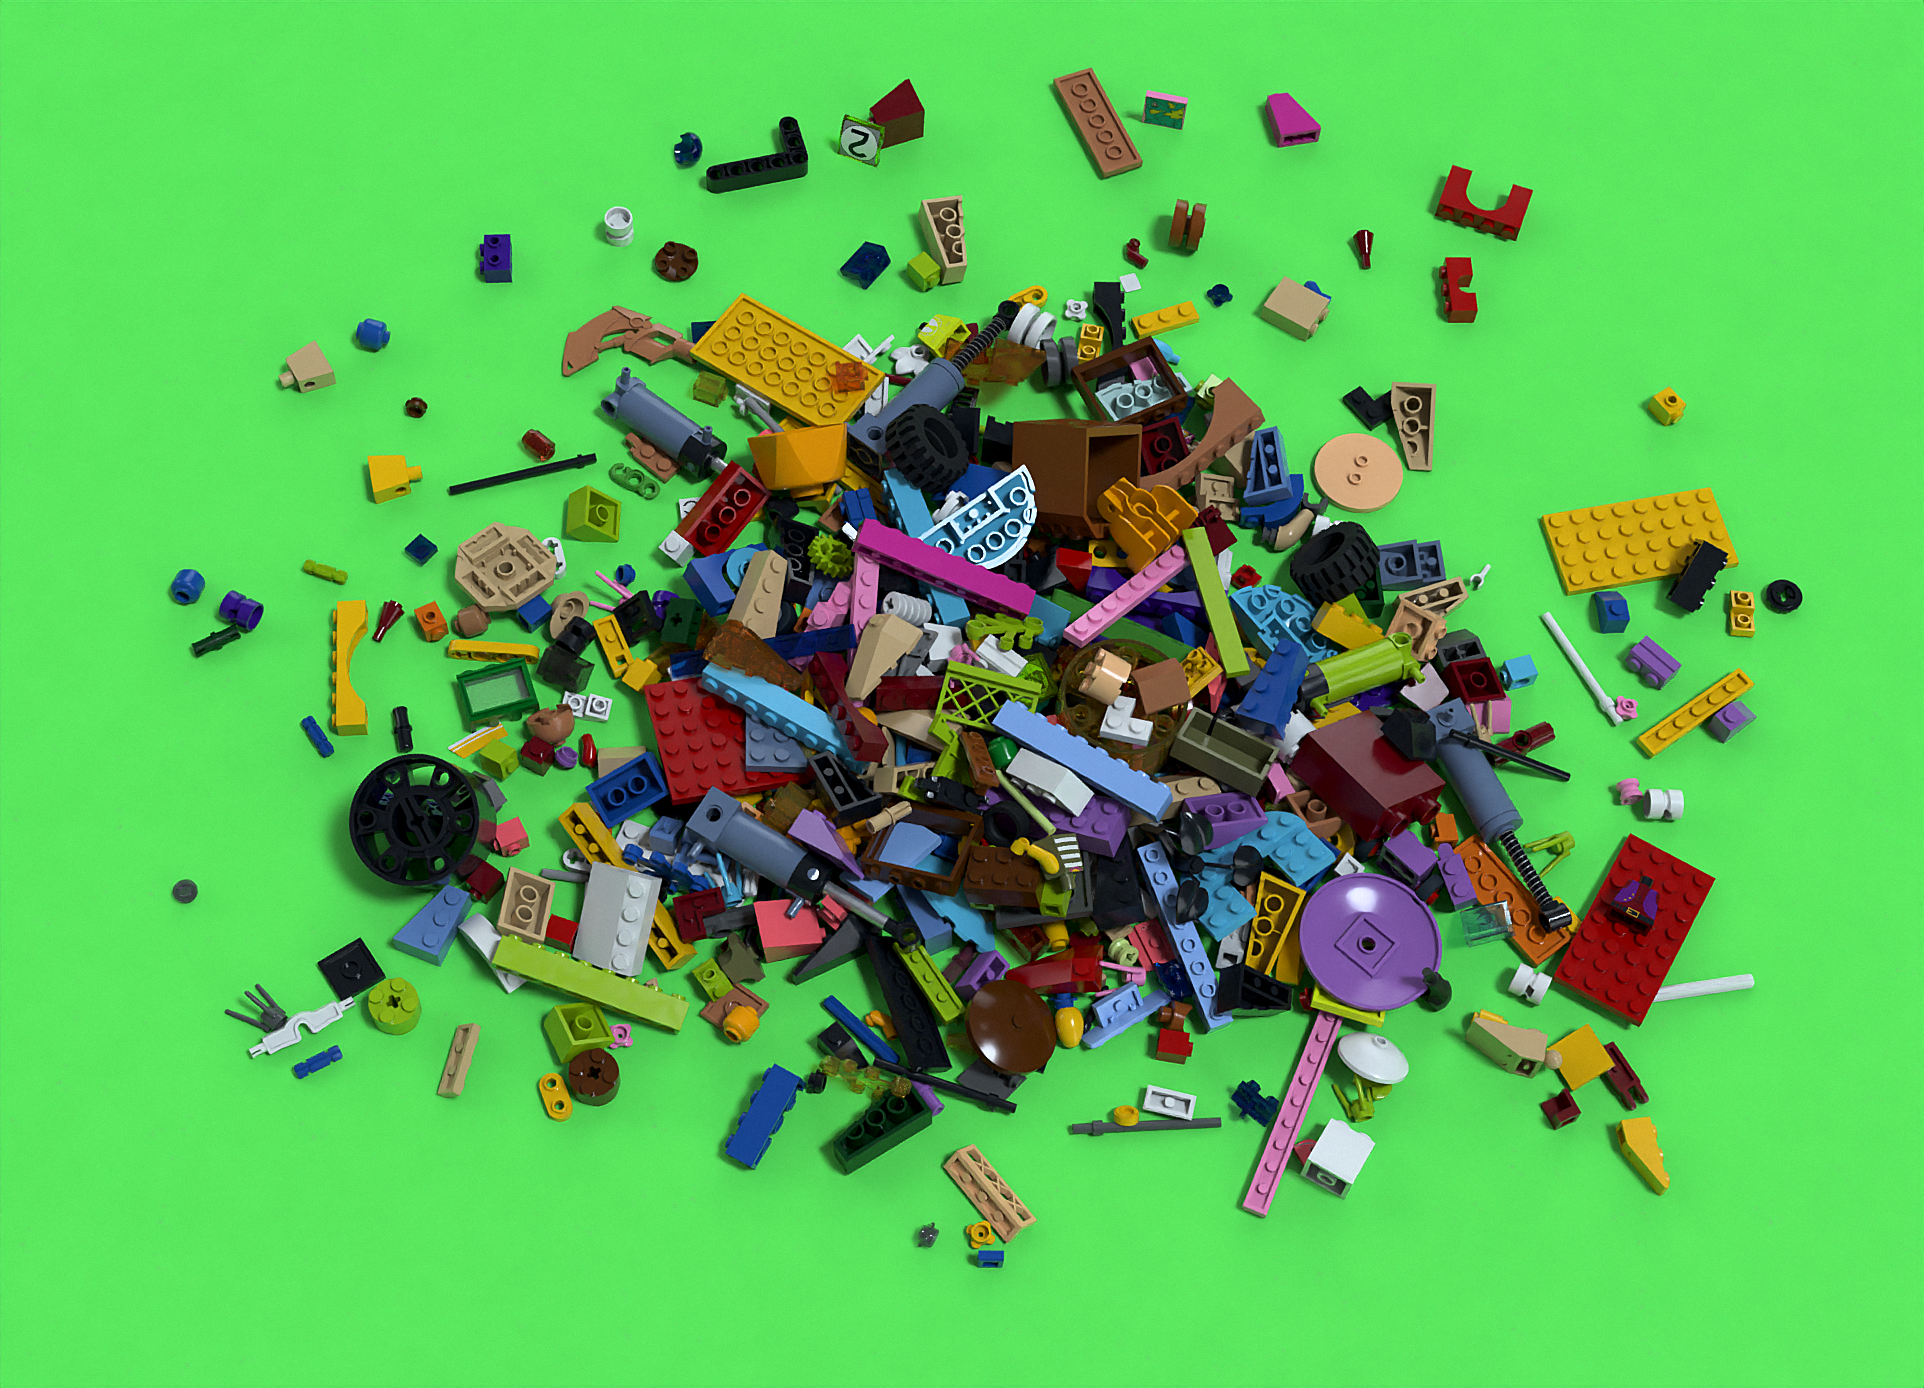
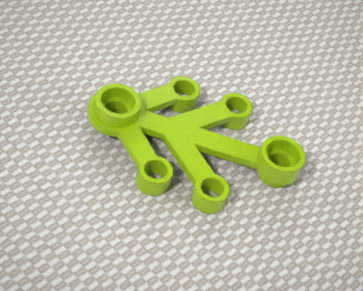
M996 613L994 619L983 614H976L975 620H969L966 627L967 637L973 640H980L984 634L1005 633L1000 638L998 645L1004 650H1012L1013 639L1017 632L1025 633L1019 637L1018 646L1030 649L1033 637L1043 634L1044 631L1043 621L1038 618L1026 617L1025 621H1021L1002 613Z

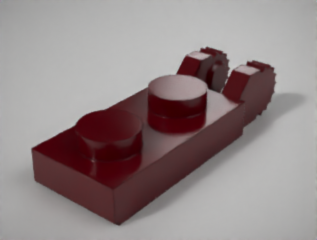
M1612 1041L1603 1046L1616 1065L1603 1074L1618 1096H1621V1100L1627 1109L1632 1111L1637 1107L1628 1091L1632 1088L1635 1096L1642 1104L1649 1102V1097L1640 1084V1079L1616 1044Z

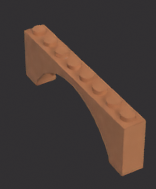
M1228 377L1211 390L1215 398L1213 417L1207 433L1200 444L1190 455L1175 466L1157 474L1140 477V488L1150 492L1155 485H1165L1177 491L1183 485L1188 484L1194 476L1206 470L1212 462L1222 457L1231 447L1240 443L1244 437L1253 430L1258 429L1266 421L1261 409Z

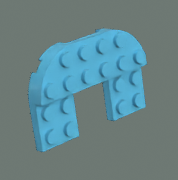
M1282 811L1264 812L1268 818L1267 824L1220 848L1204 850L1203 853L1198 854L1204 862L1234 865L1233 856L1235 851L1243 845L1253 846L1259 851L1262 858L1267 856L1296 887L1336 861L1334 853L1307 828L1304 820L1294 814ZM1204 867L1203 871L1199 874H1193L1200 881L1199 887L1205 888L1209 896L1207 910L1197 921L1217 942L1257 915L1255 908L1229 882L1233 879V870ZM1185 872L1181 874L1180 886L1184 881L1192 880L1185 876Z

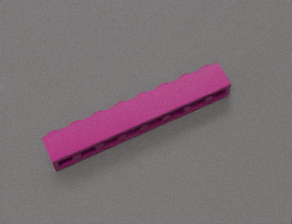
M865 518L858 529L851 549L853 552L989 610L1021 621L1029 615L1036 593L1035 590L1030 589L1024 583H1016L1009 580L1003 574H995L988 571L982 565H974L967 562L961 556H953L946 553L940 547H932L925 544L919 538H911L904 535L898 529H890L881 525L879 521Z

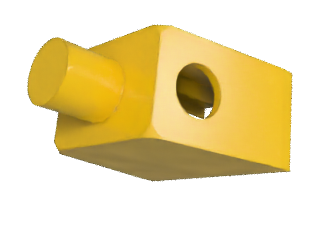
M403 455L367 456L376 504L410 494V481L423 479L421 466L407 467L406 459Z

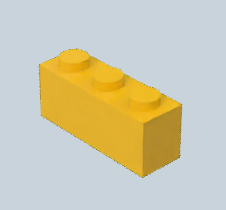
M1324 601L1310 624L1317 632L1350 650L1386 638L1382 634V628L1373 623L1370 626L1363 623L1364 619L1356 613L1351 615L1345 613V608L1336 602H1333L1331 605Z

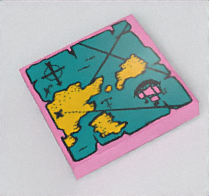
M1147 90L1142 123L1183 130L1188 98Z

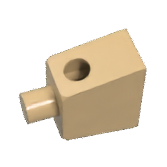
M315 340L285 359L288 371L278 375L283 388L296 383L301 393L336 384L334 371Z

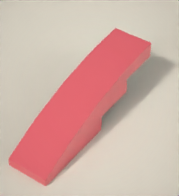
M1210 632L1205 651L1223 669L1213 634ZM1224 669L1205 686L1206 697L1212 713H1216L1227 684Z

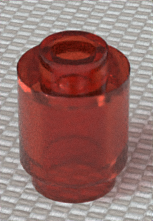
M530 429L523 436L522 443L524 448L540 461L549 460L555 454V443L539 430Z

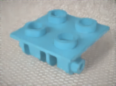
M1035 594L1027 617H1035L1042 620L1044 631L1043 634L1033 637V641L1058 654L1063 639V632L1067 627L1071 612Z

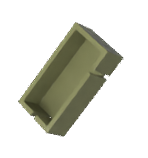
M1194 707L1177 734L1169 755L1242 792L1256 797L1273 768L1280 749L1219 718L1215 723L1211 736H1209L1207 732L1214 716Z

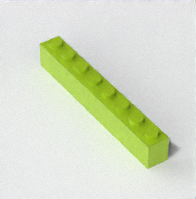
M509 934L508 937L502 935L492 961V968L677 1035L680 1032L690 1005L689 1002L685 1001V997L672 993L671 996L664 994L661 988L654 985L642 986L637 979L632 977L620 978L615 976L616 972L607 968H602V970L592 967V963L585 960L573 961L569 959V955L560 951H555V954L546 951V947L541 944L532 943L529 945L522 942L523 939L516 935Z

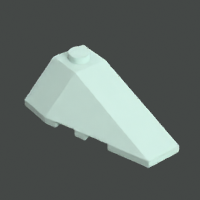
M1174 373L1187 394L1190 393L1193 388L1182 373ZM1160 376L1146 381H1141V379L1134 380L1133 383L1112 384L1094 395L1109 422H1115L1172 398Z

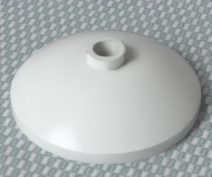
M1354 1032L1343 1036L1338 1044V1054L1342 1061L1351 1070L1364 1078L1378 1083L1395 1084L1403 1081L1408 1074L1409 1065L1404 1054L1391 1041L1380 1035Z

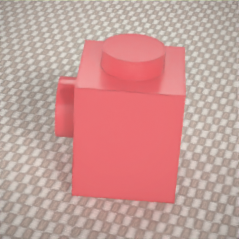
M519 817L497 825L493 847L495 851L500 850L503 857L508 855L514 856L520 853L522 849L530 846L528 835Z

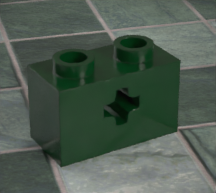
M670 597L669 605L665 609L664 627L660 630V641L668 649L694 651L704 607L696 599Z

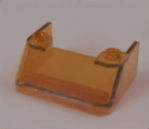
M947 338L944 359L951 362L969 343ZM995 338L994 348H984V351L980 352V355H977L976 359H973V362L969 363V366H966L961 374L967 380L966 383L979 386L980 382H992L1018 386V383H1023L1046 361L1047 352Z

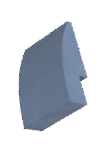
M1417 539L1377 546L1380 553L1378 564L1380 567L1382 589L1413 591L1446 580L1440 540L1417 544Z

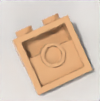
M1402 599L1385 637L1387 638L1388 635L1397 632L1410 634L1412 636L1411 655L1418 661L1428 662L1437 653L1435 646L1438 639L1443 638L1447 632V627L1445 626L1447 620L1429 610L1422 609L1408 600Z

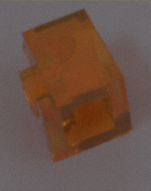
M839 361L835 362L838 393L865 390L864 381H868L867 367H862V361L842 364Z

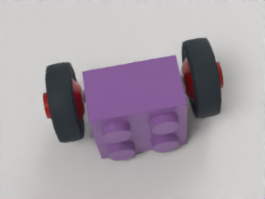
M1405 830L1396 838H1390L1388 841L1389 836L1386 834L1369 842H1366L1361 837L1353 854L1360 863H1365L1374 855H1377L1379 857L1376 865L1390 878L1399 881L1413 890L1416 896L1422 902L1424 901L1427 906H1431L1438 899V894L1445 885V881L1437 874L1431 876L1438 858L1431 848L1425 847L1418 841L1417 836L1413 832ZM1412 897L1413 901L1420 906L1419 902Z

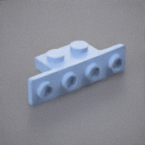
M1131 981L1091 1005L1099 1025L1084 1034L1081 1042L1090 1049L1100 1047L1105 1041L1123 1033L1128 1027L1143 1021L1145 1017L1158 1011L1161 1006L1170 1003L1171 997L1161 989H1158L1142 999L1137 984Z

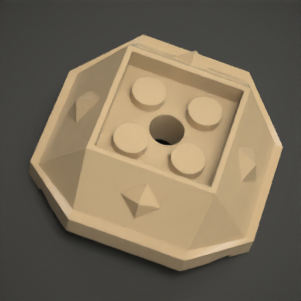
M493 522L458 545L455 583L484 612L496 611L504 613L508 610L518 609L554 584L557 558L528 529L505 526L503 523Z

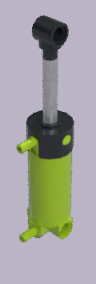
M1397 632L1370 644L1316 662H1309L1302 685L1298 687V698L1296 704H1293L1292 710L1295 713L1296 710H1299L1302 714L1316 710L1321 717H1325L1328 714L1325 706L1333 702L1392 682L1397 683L1413 677L1419 684L1424 683L1426 677L1420 672L1421 666L1411 655L1412 636L1405 632ZM1241 703L1225 709L1218 707L1216 713L1211 712L1209 705L1201 706L1199 709L1214 716L1207 735L1211 736L1218 718L1225 722L1239 719L1235 712Z

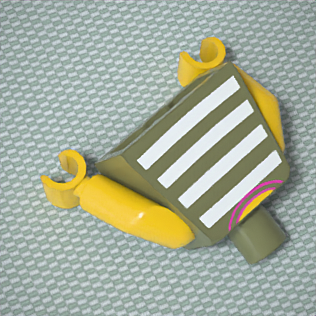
M1076 833L1048 835L1046 838L1031 843L1032 845H1029L1030 842L1026 838H1019L1013 842L1010 849L1017 855H1022L1027 851L1028 856L1039 861L1047 880L1059 879L1063 892L1077 888L1073 875L1082 872L1084 867Z

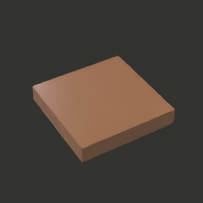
M730 978L728 980L734 989L716 1002L711 1000L700 1013V1017L723 1033V1021L735 1006H750L754 1008L758 1013V1019L769 1008L768 1002L739 982L734 984Z

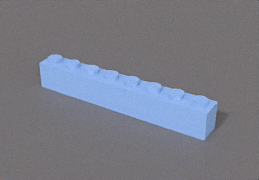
M1007 699L992 722L995 731L1003 736L1005 735L1007 738H1012L1017 744L1033 753L1069 769L1077 778L1152 821L1159 823L1173 801L1171 789L1162 782L1156 784L1149 780L1150 777L1143 771H1133L1125 761L1119 758L1116 760L1110 758L1104 749L1089 746L1088 741L1081 736L1076 735L1073 737L1068 734V730L1059 724L1054 726L1047 722L1048 719L1038 712L1033 714L1027 711L1028 708L1021 702L1015 701L1013 703Z

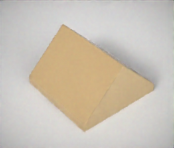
M646 746L599 748V779L645 753Z

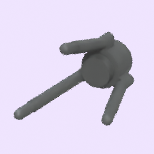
M256 984L255 987L271 1006L267 1007L249 991H245L244 994L264 1011L261 1015L263 1023L229 1009L225 1010L226 1014L260 1027L267 1033L270 1030L275 1031L281 1028L288 1018L285 1015L286 1012L276 1004L260 984Z

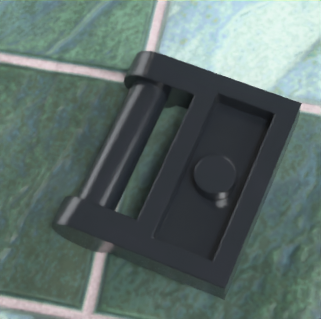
M647 590L639 591L613 609L615 618L629 647H634L644 636L663 627V621L657 616ZM646 618L647 624L633 632L632 627Z

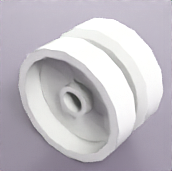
M1027 303L1020 310L1009 330L1007 345L1017 351L1023 348V353L1026 356L1037 359L1039 357L1040 341L1052 338L1057 325V317L1049 312L1041 314L1039 307L1032 303Z

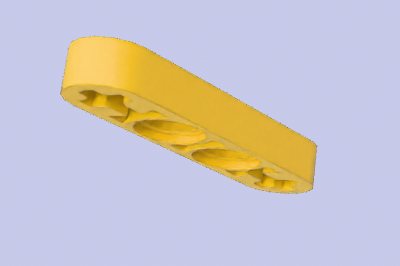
M451 640L448 648V656L453 659L504 663L511 658L525 657L526 664L528 665L538 663L540 653L538 647L529 644L472 640Z

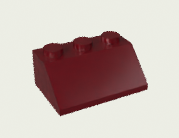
M1178 416L1142 428L1141 452L1149 475L1165 471L1190 455ZM1195 476L1191 479L1189 483L1195 481Z

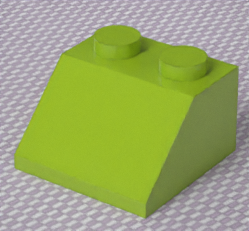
M589 485L570 493L566 533L583 542H618L621 502Z
M589 1002L555 1005L543 1024L561 1063H570L577 1055L586 1050L604 1049L615 1042V1038L600 1007Z

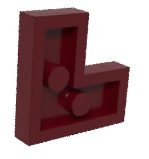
M720 886L672 898L683 944L707 939L702 917L726 912Z

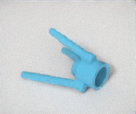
M717 853L716 858L724 881V885L721 887L724 905L726 908L740 904L742 902L741 897L745 896L742 889L741 863L735 860L736 887L734 883L729 882L721 854ZM704 872V876L710 882L711 888L717 887L709 873Z

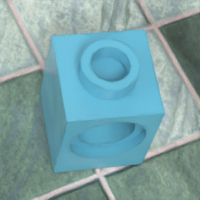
M1530 654L1504 661L1499 671L1500 680L1506 685L1508 691L1533 685L1538 676Z

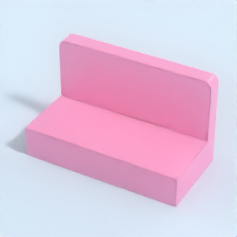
M1276 758L1273 768L1262 785L1273 805L1286 800V795L1295 793Z

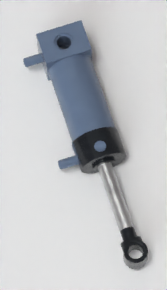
M712 786L687 822L686 828L689 838L695 843L688 853L689 857L696 859L703 848L714 855L723 852L785 889L788 895L795 898L786 913L790 918H795L803 904L806 903L814 907L823 895H828L835 902L892 935L891 939L897 942L903 951L913 952L920 947L922 940L919 926L912 922H904L903 920L899 923L832 883L837 871L835 864L815 852L807 850L743 812L741 802ZM906 933H913L916 938L911 942H907L903 939V936Z

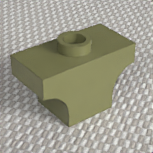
M736 932L730 934L727 937L729 942L727 950L718 956L723 971L734 984L746 978H752L757 982L765 978L766 975L762 965L757 960L759 956L751 945L747 947Z

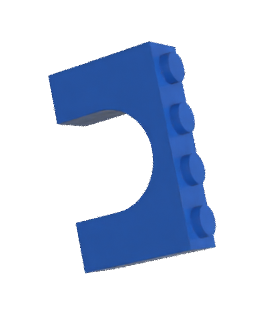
M764 543L750 544L743 547L754 548L759 551L768 550ZM731 549L720 554L715 553L701 559L695 558L687 564L683 578L710 617L729 613L736 596L722 574L727 573V561L731 554L738 549Z

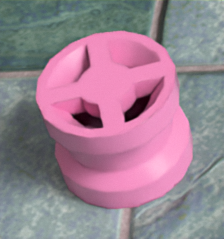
M1628 778L1616 784V790L1621 794L1619 799L1622 805H1632L1644 798L1642 791L1638 789L1640 785L1638 779Z

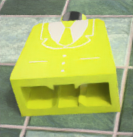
M937 314L929 323L923 322L919 326L920 333L918 338L936 358L948 360L971 332L960 318Z

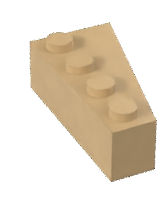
M938 760L876 768L873 792L900 797L897 793L905 776L912 775L914 778L924 777L929 779Z

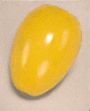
M1076 1007L1061 1008L1055 1015V1028L1058 1038L1067 1048L1076 1047L1083 1036L1084 1020L1081 1012Z

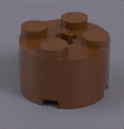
M604 1049L586 1050L577 1055L569 1065L571 1090L579 1102L599 1107L608 1104L616 1097L621 1081L619 1067L615 1058Z

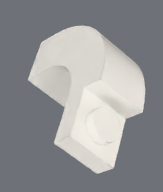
M477 912L457 927L468 944L477 950L491 967L502 936L484 916ZM491 967L508 993H511L528 981Z

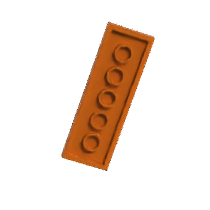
M1476 833L1453 849L1455 855L1459 853L1461 855L1477 896V905L1535 969L1572 940V937L1564 928L1550 934L1545 932L1539 921L1538 914L1540 908H1538L1539 904L1535 902L1536 899L1532 897L1529 890Z

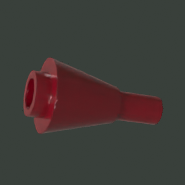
M1359 230L1353 235V240L1362 260V269L1364 270L1371 268L1370 255L1374 234L1369 232V230Z
M393 600L384 602L379 626L372 637L374 640L381 642L386 631L405 613L402 610L403 606Z

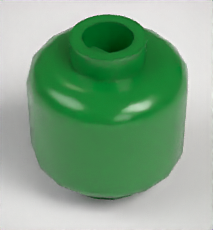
M1004 735L989 742L987 750L995 770L1003 769L1004 773H1007L1006 769L1019 750L1015 741L1012 738H1006Z

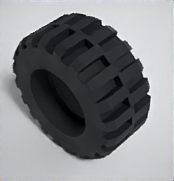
M914 404L888 424L885 432L887 451L890 452V458L896 464L897 470L901 471L904 478L912 482L914 487L921 488V491L939 493L967 472L970 461L969 451L966 450L967 445L962 440L959 430L957 431L954 427V423L951 420L949 421L946 415L939 412L937 408L929 407L928 404Z
M1352 521L1340 522L1338 525L1333 524L1328 529L1321 530L1319 534L1311 537L1306 544L1300 547V551L1296 552L1294 560L1290 563V576L1307 600L1319 605H1323L1324 601L1331 604L1338 599L1345 598L1348 594L1354 593L1359 586H1363L1368 578H1371L1374 574L1373 571L1377 569L1378 562L1380 561L1379 549L1362 525Z

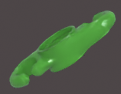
M617 463L612 466L610 473L613 479L625 486L629 491L645 495V489L653 487L654 492L648 493L646 497L653 499L659 495L660 487L658 483L646 476L641 470H631L630 467L626 466L625 473L620 475L616 474V470L623 468L624 464ZM632 477H639L642 480L637 485L629 482Z

